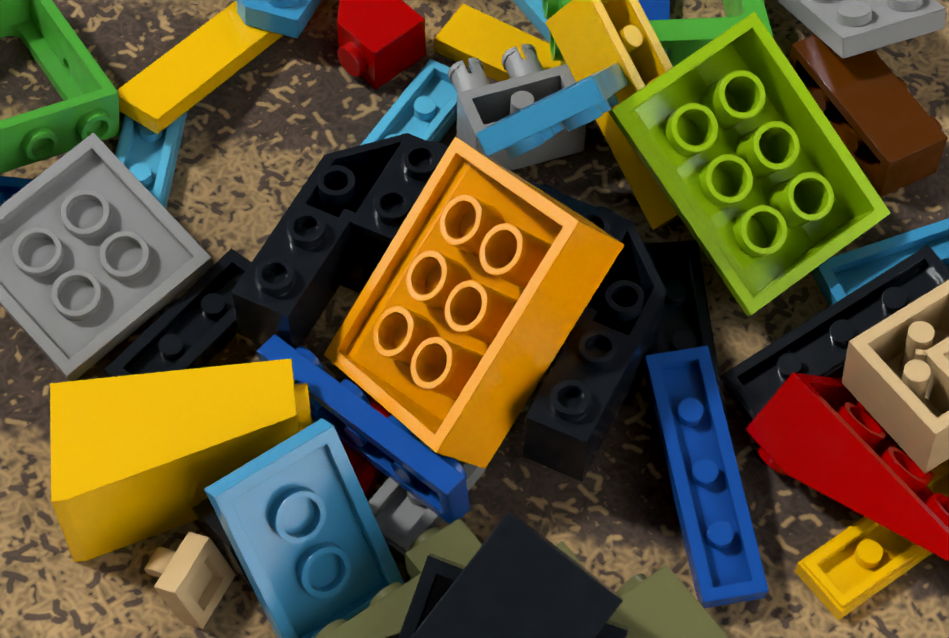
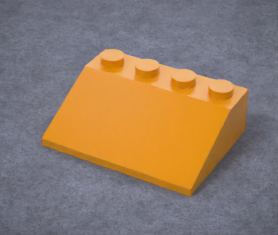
M454 137L325 351L324 356L434 452L486 469L624 247V244L461 139Z

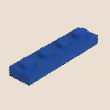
M275 334L257 350L260 362L292 359L295 384L308 383L312 419L316 422L323 418L334 425L341 442L388 478L393 479L400 487L408 491L447 523L451 524L457 519L462 518L471 509L466 483L467 474L456 459L433 453L421 444L417 436L392 414L387 418L374 409L364 392L353 382L346 379L341 383L325 372L323 365L311 351L301 345L294 349Z
M708 346L646 355L643 369L697 600L704 608L763 599L769 592Z

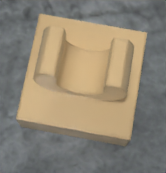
M192 532L187 533L176 552L165 547H158L144 568L147 574L160 577L154 588L180 622L202 630L236 575L210 537Z

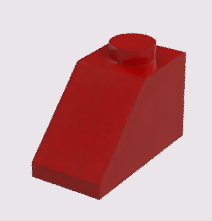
M339 0L337 17L339 48L337 55L341 65L351 76L358 77L360 75L373 88L378 89L426 56L425 19L403 0Z

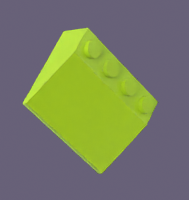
M755 11L608 111L746 316L757 312L890 214V211Z

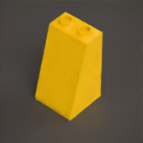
M292 359L50 383L51 503L73 562L88 561L197 520L198 518L192 508L208 497L204 490L206 487L312 424L308 383L295 384Z

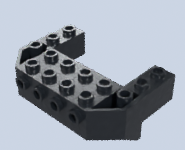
M405 133L325 154L231 292L238 335L263 345L275 334L294 349L299 345L302 346L340 285L358 293L362 292L448 147L440 142L427 141ZM526 180L624 244V247L566 338V344L525 417L523 457L583 482L622 404L625 403L631 406L645 374L643 369L644 358L646 355L653 354L658 341L666 289L633 221L619 216L609 208L595 207L562 194L558 189L550 185H539Z

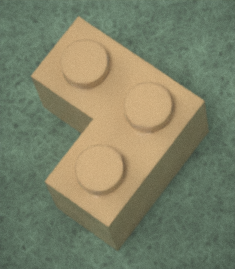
M949 280L851 339L848 343L841 382L924 473L949 459Z

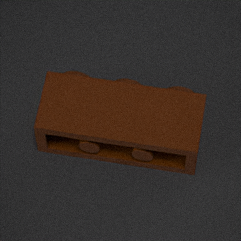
M816 35L792 44L789 63L880 197L936 173L948 137L944 134L939 121L927 114L911 95L905 81L895 76L879 57L876 49L842 59Z

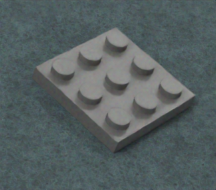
M94 132L0 206V305L68 381L78 379L213 266L211 256Z

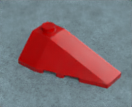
M793 372L745 429L761 446L758 449L761 459L776 472L791 476L949 561V498L940 493H933L927 486L935 474L931 470L924 473L905 452L897 447L894 439L841 383L842 379Z

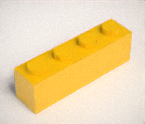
M571 0L545 22L576 82L617 62L619 63L628 85L615 93L619 101L618 104L673 67L638 0ZM607 111L601 117L595 119L652 230L680 219L609 112Z

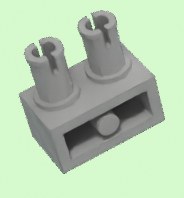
M522 44L521 51L525 59H522L516 46L504 53L501 62L510 79L497 83H489L483 64L478 58H468V66L472 73H468L463 60L453 64L448 71V78L457 92V138L485 154L476 133L504 117L576 83L567 64L544 70L537 57V51L531 44ZM586 124L570 132H567L564 126V130L544 141V144L511 160L505 149L488 157L512 171L584 151Z

